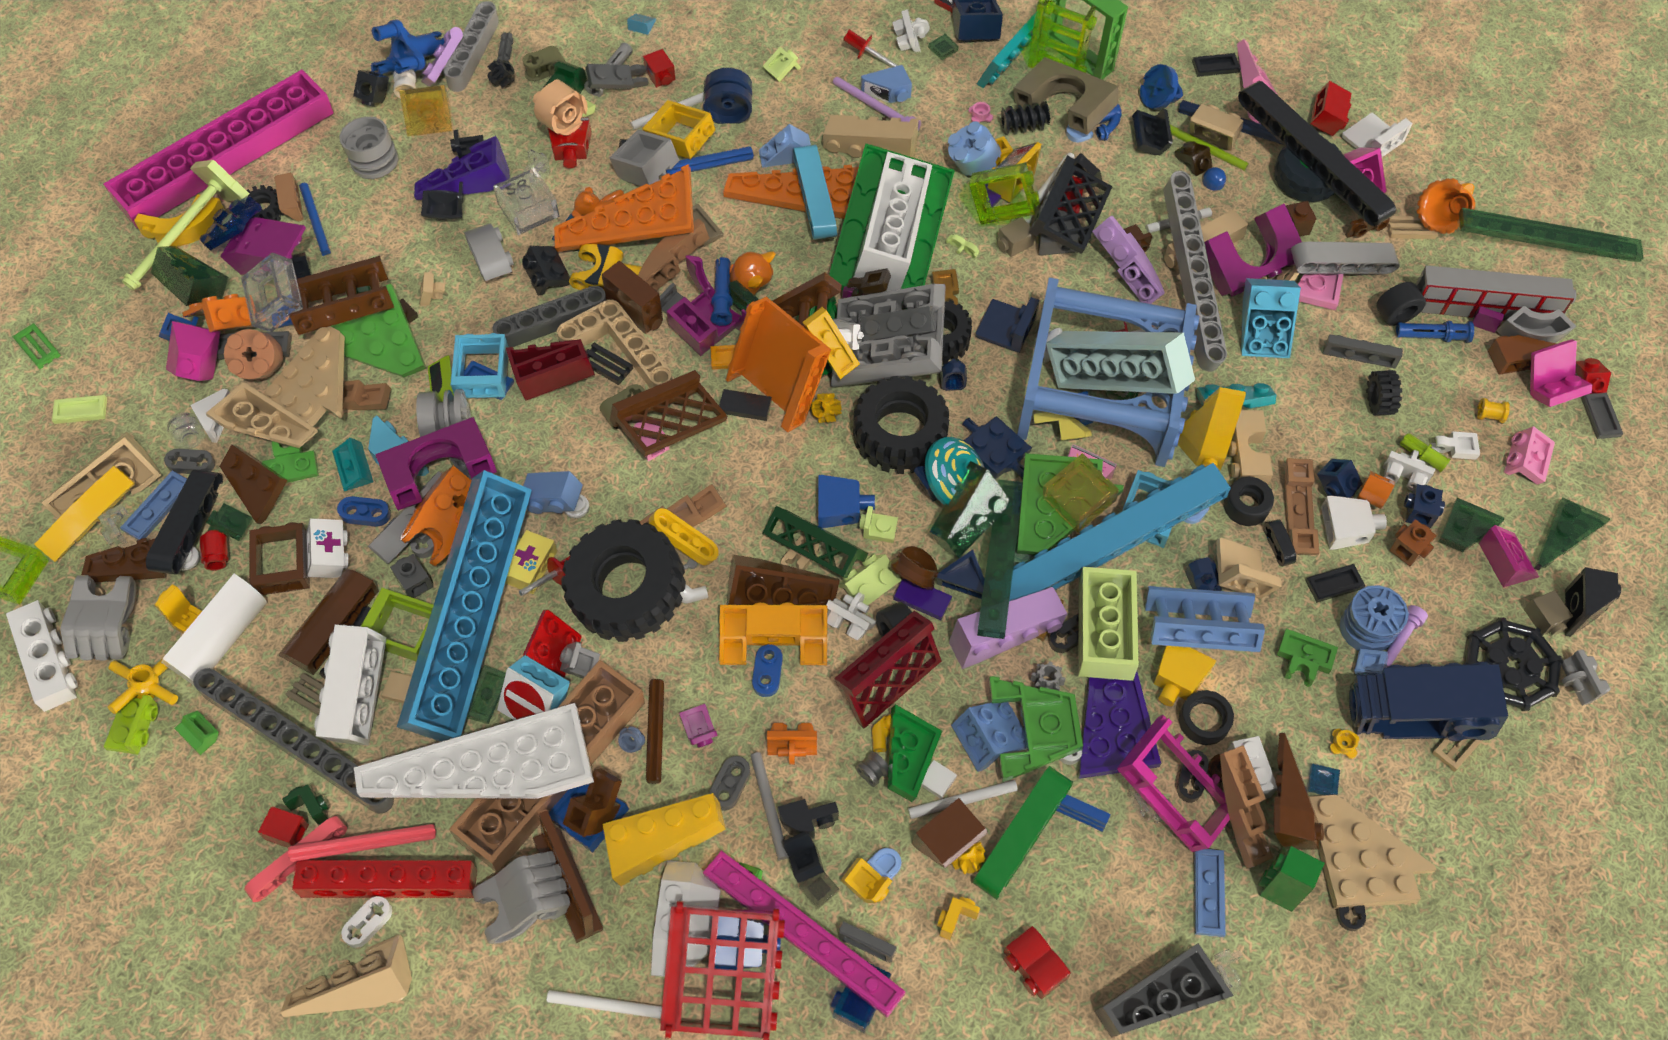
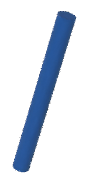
M301 183L299 188L321 255L331 254L308 183Z

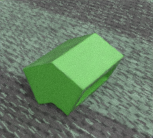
M198 710L184 715L181 723L174 728L200 755L216 742L219 731Z

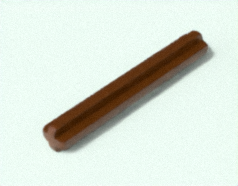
M651 679L649 681L646 782L649 784L660 783L662 774L664 681L662 679Z

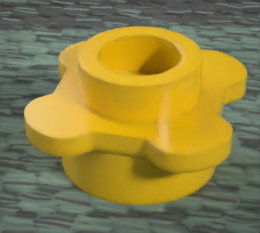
M1335 729L1332 732L1334 739L1333 744L1330 745V751L1335 755L1339 753L1346 755L1349 759L1355 758L1358 754L1356 747L1360 741L1359 736L1349 730Z

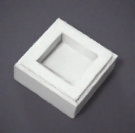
M933 760L928 767L921 786L942 799L957 778V774Z

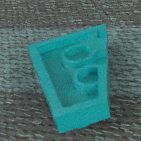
M1257 383L1254 386L1231 384L1230 387H1222L1246 392L1243 407L1246 408L1276 404V393L1271 386L1264 383ZM1208 384L1205 387H1197V398L1202 406L1204 401L1220 386Z

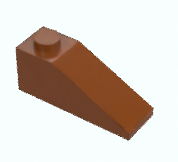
M1521 335L1501 336L1494 340L1488 353L1498 374L1501 375L1531 370V354L1556 345V343Z

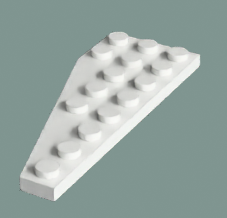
M575 703L354 767L358 795L360 797L538 799L594 782L579 713Z

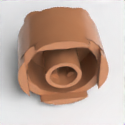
M245 329L228 337L224 348V359L229 371L236 376L244 379L264 380L271 377L281 367L283 351L281 345L270 334ZM256 352V357L251 358V353Z

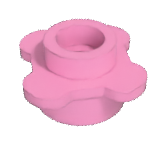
M977 102L969 108L972 122H991L993 120V115L990 114V106L987 103Z

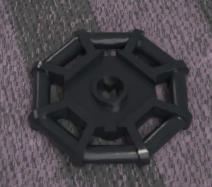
M1498 617L1495 622L1477 631H1471L1468 634L1469 643L1466 661L1463 665L1478 663L1479 647L1485 650L1484 662L1489 663V665L1499 664L1503 688H1510L1517 694L1515 696L1504 692L1507 705L1521 708V711H1529L1532 706L1550 697H1557L1560 692L1558 688L1560 669L1564 661L1562 656L1557 655L1541 634V629L1507 621L1505 617ZM1499 632L1500 640L1492 644L1485 640V638ZM1508 632L1528 637V639L1525 641L1520 637L1511 638ZM1533 641L1546 658L1538 656L1531 646ZM1509 658L1518 662V670L1507 666ZM1543 666H1549L1547 682L1540 678ZM1533 685L1541 689L1529 696L1525 692V689Z

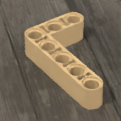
M606 300L562 323L557 329L559 342L581 339L584 346L609 334L649 388L662 384L659 382L665 383L672 380L670 369L617 301Z

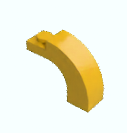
M200 194L196 195L193 203L198 199ZM212 197L169 247L183 246L196 242L212 232L226 212L220 199ZM184 213L167 219L138 214L134 222L143 236L150 239L155 237L159 243Z

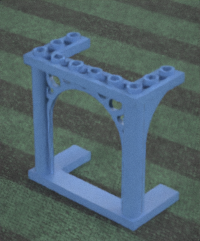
M1049 278L1017 435L1023 440H1027L1033 410L1116 425L1131 430L1146 439L1155 451V465L1165 467L1167 460H1172L1180 433L1182 434L1185 418H1181V412H1185L1188 397H1184V391H1188L1190 385L1177 394L1147 392L1139 397L1128 400L1104 399L1038 386L1053 308L1129 322L1146 332L1184 333L1191 365H1193L1194 356L1190 355V350H1194L1197 336L1194 335L1200 318L1199 315H1195L1197 305L1187 303L1185 310L1057 287L1059 279ZM1154 396L1162 398L1167 407L1162 409L1155 406L1151 398ZM1140 403H1146V406L1140 407L1138 405Z

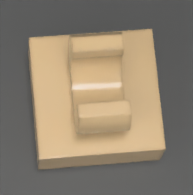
M424 272L420 288L419 305L421 306L430 305L431 298L443 299L445 284L442 282L433 283V273Z

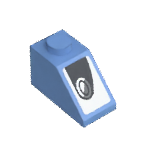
M903 65L861 76V91L871 97L888 103L903 102L911 98L912 82Z

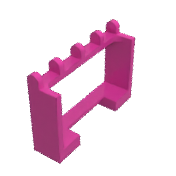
M1160 715L1118 766L1117 770L1191 852L1209 849L1230 820L1225 793L1217 786L1221 778L1217 774L1211 777L1208 776L1198 765L1202 757L1198 753L1191 757L1180 745L1184 737L1180 733L1173 737L1167 730L1172 721L1164 715ZM1159 739L1169 747L1220 804L1204 827L1197 820L1186 821L1153 784L1158 777L1142 760Z

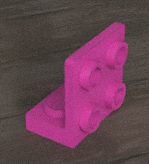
M1570 339L1531 354L1530 394L1534 399L1548 407H1552L1592 393V384L1575 375L1577 341Z

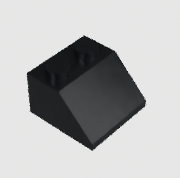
M1585 567L1565 589V605L1573 615V618L1566 624L1565 636L1571 637L1596 620L1620 597L1621 585L1618 584V573Z

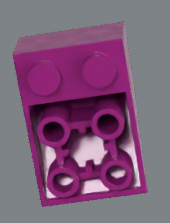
M258 217L241 221L220 257L240 275L255 273L266 268L270 269L281 264L285 265L291 260V253L295 246L302 241V234L306 227L304 225Z

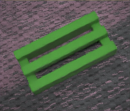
M34 323L12 336L39 369L43 368V365L46 363H51L52 359L61 356ZM34 331L51 352L46 354L29 333ZM25 336L42 358L38 360L21 338Z

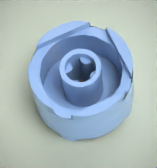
M971 122L948 138L949 155L965 176L968 177L970 175L974 176V178H979L987 175L993 167H996V160L998 156H1001V149L989 130L979 122Z

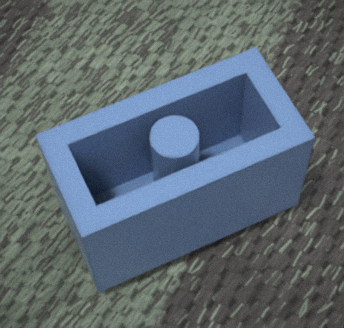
M570 471L528 473L523 485L532 490L527 510L534 514L574 511L583 484Z

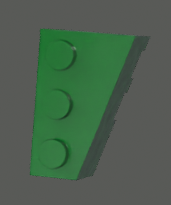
M1292 846L1281 847L1275 861H1272L1268 870L1264 871L1258 885L1263 887L1260 896L1292 912L1315 888L1325 863Z

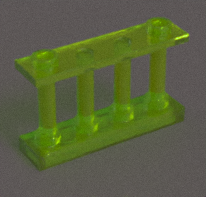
M1039 0L1027 67L1033 69L1046 57L1086 73L1087 66H1085L1091 32L1097 22V17H1095L1096 6L1092 5L1085 16L1058 6L1053 0ZM1055 14L1082 24L1081 32L1053 22V19L1050 18L1051 15ZM1049 30L1079 41L1078 48L1050 38V35H1048ZM1049 47L1076 57L1075 64L1047 54L1045 48Z

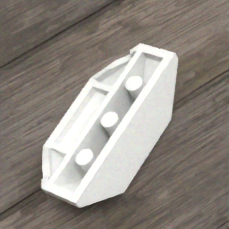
M667 861L661 879L653 934L651 976L665 977L671 906L677 904V901H684L683 905L719 907L721 891L703 875L704 871L697 863ZM690 914L688 937L711 938L713 916ZM688 943L686 966H696L710 953V945Z

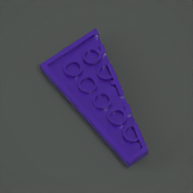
M1137 671L1133 681L1089 677L1082 740L1083 749L1078 779L1120 773L1117 770L1118 766L1150 728L1151 722ZM1156 744L1142 760L1149 769L1158 768L1161 765Z

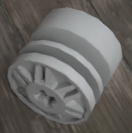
M367 116L356 118L342 129L339 136L340 143L348 157L352 170L357 176L364 179H376L389 174L396 167L399 160L398 153L391 140L388 128L382 120Z
M456 389L454 397L450 390H446L443 402H441L436 391L419 392L417 394L416 412L420 437L471 418L469 403L463 389Z

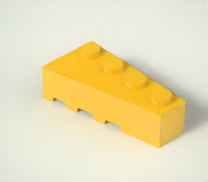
M713 793L604 823L603 829L612 879L621 887L629 883L633 878L654 870L653 867L666 860L670 861L679 856V853L687 848L695 847L726 830L721 805Z

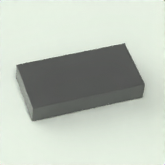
M1607 392L1587 394L1581 397L1597 439L1617 438L1623 435Z
M843 921L839 929L840 940L883 961L892 963L896 954V946Z

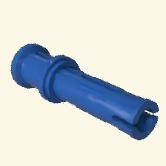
M720 257L715 261V294L711 298L713 306L711 321L719 326H725L732 322L730 307L733 304V298L729 294L731 262L725 257Z
M1446 321L1443 324L1398 322L1396 325L1397 338H1438L1445 342L1465 340L1466 343H1471L1474 337V324L1472 321H1467L1466 324L1452 323V321ZM1413 330H1430V332H1415Z

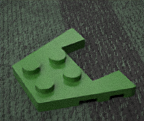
M995 676L989 677L992 703L1021 702L1028 751L1000 754L1002 782L1082 750L1083 742L1075 694L1044 687L1039 689L1025 686L1024 683L1013 681V683L1007 682Z

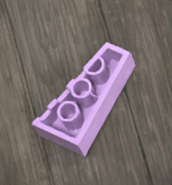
M1051 587L957 619L949 644L961 668L965 669L1032 640L1047 631L1048 633L1057 631L1062 627L1067 612L1056 591Z

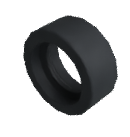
M1202 690L1188 696L1180 710L1178 721L1181 730L1187 738L1197 744L1213 745L1222 741L1233 726L1234 712L1231 704L1225 697L1214 691ZM1198 704H1208L1216 708L1222 716L1220 728L1209 732L1195 726L1190 718L1193 707Z

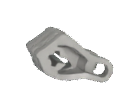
M77 575L60 629L66 658H78L80 655L81 660H92L94 656L99 661L108 660L109 656L111 659H122L128 651L131 638L128 629L122 627V625L127 621L135 603L136 583L133 577L119 576L112 591L107 595L97 596L95 595L96 584L89 575Z
M552 851L518 857L495 876L473 889L472 893L475 902L485 904L496 901L498 904L499 914L496 921L485 928L484 931L489 944H500L518 937L537 919L555 920L567 912L570 906L569 897L567 894H564L567 887L564 879H560L562 872L559 865H554L556 860Z

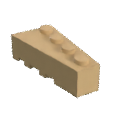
M830 115L823 133V148L833 153L842 152L858 158L862 157L865 143L914 157L917 147L919 119L911 118L910 122H904L900 118L892 117L890 121H884L872 116L864 120L860 119L859 116Z

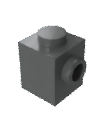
M414 554L399 559L390 567L396 580L409 597L416 598L433 588L429 576Z

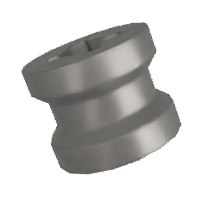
M873 751L867 756V761L864 763L860 762L856 766L858 774L871 787H875L882 776L888 775V764L879 754Z

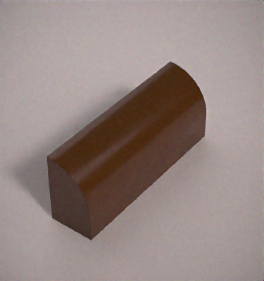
M346 569L281 650L279 656L314 676L330 655L329 638L331 633L334 632L335 625L352 626L362 607H367L379 592L374 581L354 570Z

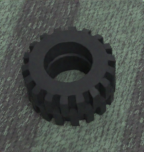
M952 300L945 301L944 328L952 333L943 335V365L948 363L950 359H958V356L962 358L965 355V350L968 351L972 331V319L969 317L968 311L962 310L963 306L960 304L955 305Z

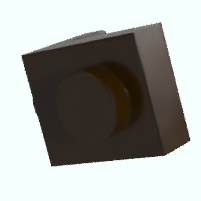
M1190 141L1174 151L1175 157L1178 160L1191 164L1194 176L1206 172L1213 166L1210 147Z

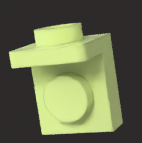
M781 47L763 65V68L779 82L793 67L797 70L801 67L796 62L799 58L791 50L786 52Z
M868 506L867 514H862L859 529L864 530L863 538L894 543L898 517L873 513V506Z

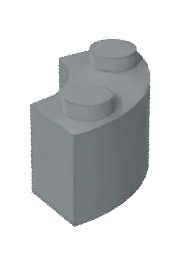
M490 223L464 232L470 251L484 281L512 272L510 266L514 265L510 252H504L500 242L503 239L498 227L493 228Z
M1523 306L1496 331L1501 336L1521 335L1556 343L1567 336L1576 325L1560 309L1552 313L1541 314Z

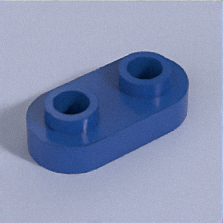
M349 496L342 499L337 506L340 518L349 524L378 527L387 523L391 516L387 503L380 499ZM356 509L354 514H348L350 510ZM377 512H381V513H382V514H381L380 516H378V517H373L374 514L377 513Z
M764 645L756 653L752 686L755 693L761 697L773 696L779 689L783 655L781 650L775 645ZM767 654H772L774 656L770 660L765 658ZM763 679H769L770 683L762 684L761 681Z

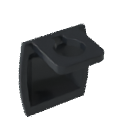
M459 182L458 192L445 190L423 191L421 216L441 221L462 219L464 201L463 182Z

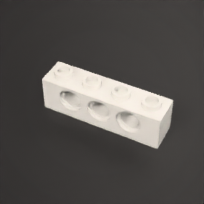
M37 600L6 613L34 703L45 712L77 698L74 689L78 687V683L74 675L68 672L67 666L71 665L69 658H66L65 651H61L60 644L63 643L58 629L53 627L52 623L56 622V617L51 608H45Z

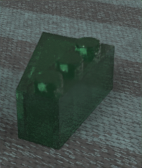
M176 246L157 247L151 269V274L186 306L202 302V299L217 296L218 300L222 299L229 278Z
M972 461L966 467L969 470L961 483L958 482L954 490H956V493L949 505H944L929 531L940 547L957 558L1012 505L989 470Z

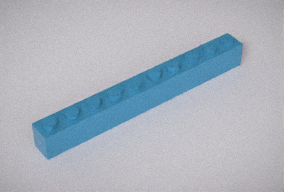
M1214 463L1206 467L1205 465H1200L1188 477L1184 479L1183 477L1176 478L1169 484V487L1162 491L1156 489L1147 495V499L1128 504L1123 512L1117 515L1116 513L1109 514L1097 526L1089 525L1080 531V535L1072 539L1067 537L1061 540L1056 548L1050 551L1045 549L1039 552L1032 561L1018 563L1006 575L998 574L989 580V584H987L989 589L988 596L994 606H998L1051 587L1057 590L1079 578L1083 567L1097 568L1227 498L1231 487Z

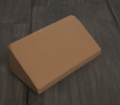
M290 172L276 175L274 179L279 210L296 221H303L299 188L293 174Z

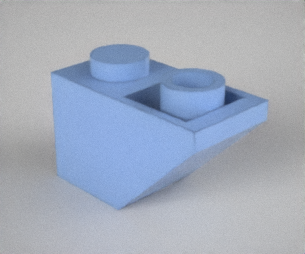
M788 124L759 149L762 167L795 163L793 148L811 145L809 135Z

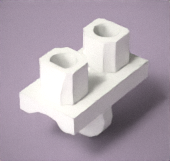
M906 9L901 11L902 19L892 22L896 35L899 36L897 37V42L901 51L913 48L914 52H920L917 36L924 38L925 34L929 32L930 26L928 21L921 18H916L915 22H913Z
M832 319L850 349L858 350V343L862 342L864 336L861 331V325Z
M1413 450L1411 455L1402 452L1398 454L1391 451L1383 465L1385 469L1384 477L1395 481V483H1397L1400 476L1408 478L1409 481L1406 487L1410 491H1413L1417 484L1427 485L1435 469L1425 465L1424 461L1417 459L1419 454L1417 450Z
M860 592L855 597L846 594L843 601L837 598L833 601L828 600L826 604L827 609H829L827 624L839 628L844 618L852 623L846 634L855 640H860L867 630L874 628L876 620L864 614L868 612L870 606L863 603L865 595Z

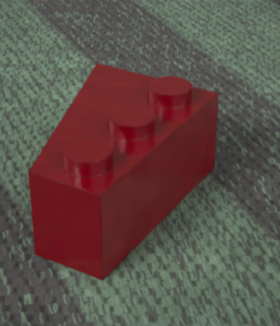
M581 339L551 342L550 346L537 347L536 344L528 345L526 349L514 350L513 347H506L516 383L525 401L595 375L590 358Z

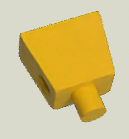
M1165 646L1153 683L1163 688L1158 700L1166 706H1173L1177 697L1186 700L1204 682L1217 660L1191 647Z

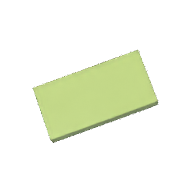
M105 395L54 400L52 422L59 424L105 419L107 397Z

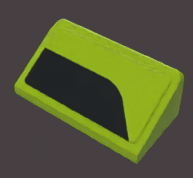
M450 355L428 366L430 391H436L441 402H443L446 390H450L454 397L451 387L452 361Z

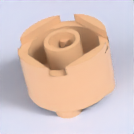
M558 79L546 85L533 96L535 117L539 122L557 134L569 135L575 132L583 122L580 120L583 113L585 115L587 113L585 97Z

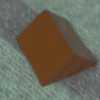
M958 798L917 831L912 844L924 855L943 868H946L988 832L962 800Z

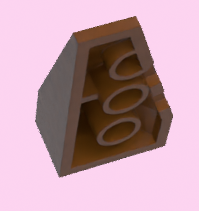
M733 555L728 582L727 605H753L755 603H766L768 605H780L782 603L826 605L828 600L833 601L836 598L840 580L759 558Z
M1279 733L1277 761L1282 775H1276L1279 797L1274 799V834L1282 847L1292 846L1298 850H1319V840L1324 839L1323 824L1318 822L1290 742L1285 733Z

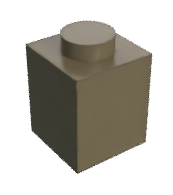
M1023 217L999 228L997 245L1002 252L1006 251L1010 257L1034 245L1035 235L1029 233L1031 226Z
M1555 590L1532 599L1524 609L1535 627L1541 629L1542 635L1551 632L1555 636L1567 629L1566 624L1573 618V615Z

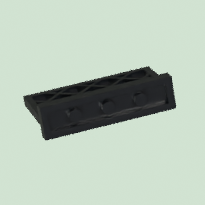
M1067 155L1056 173L1029 233L1037 237L1041 232L1082 254L1113 186L1074 166L1075 159ZM1072 175L1081 178L1083 183L1075 184ZM1092 187L1103 190L1104 194L1096 195ZM1086 189L1089 197L1082 198L1079 190ZM1072 191L1076 199L1068 200L1065 192ZM1093 202L1096 210L1089 211L1085 203ZM1079 204L1082 213L1075 214L1071 205ZM1065 207L1069 215L1061 216L1058 208ZM1086 218L1089 226L1082 227L1078 219ZM1072 220L1075 229L1068 230L1064 221ZM1058 223L1061 231L1057 232L1049 228V225ZM1078 234L1082 243L1075 242L1071 235Z

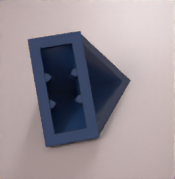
M971 550L938 573V585L987 601L989 589L974 550Z

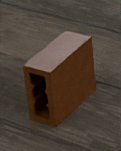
M620 260L602 273L606 300L617 301L643 333L647 334L649 331L660 327L663 315L659 292Z

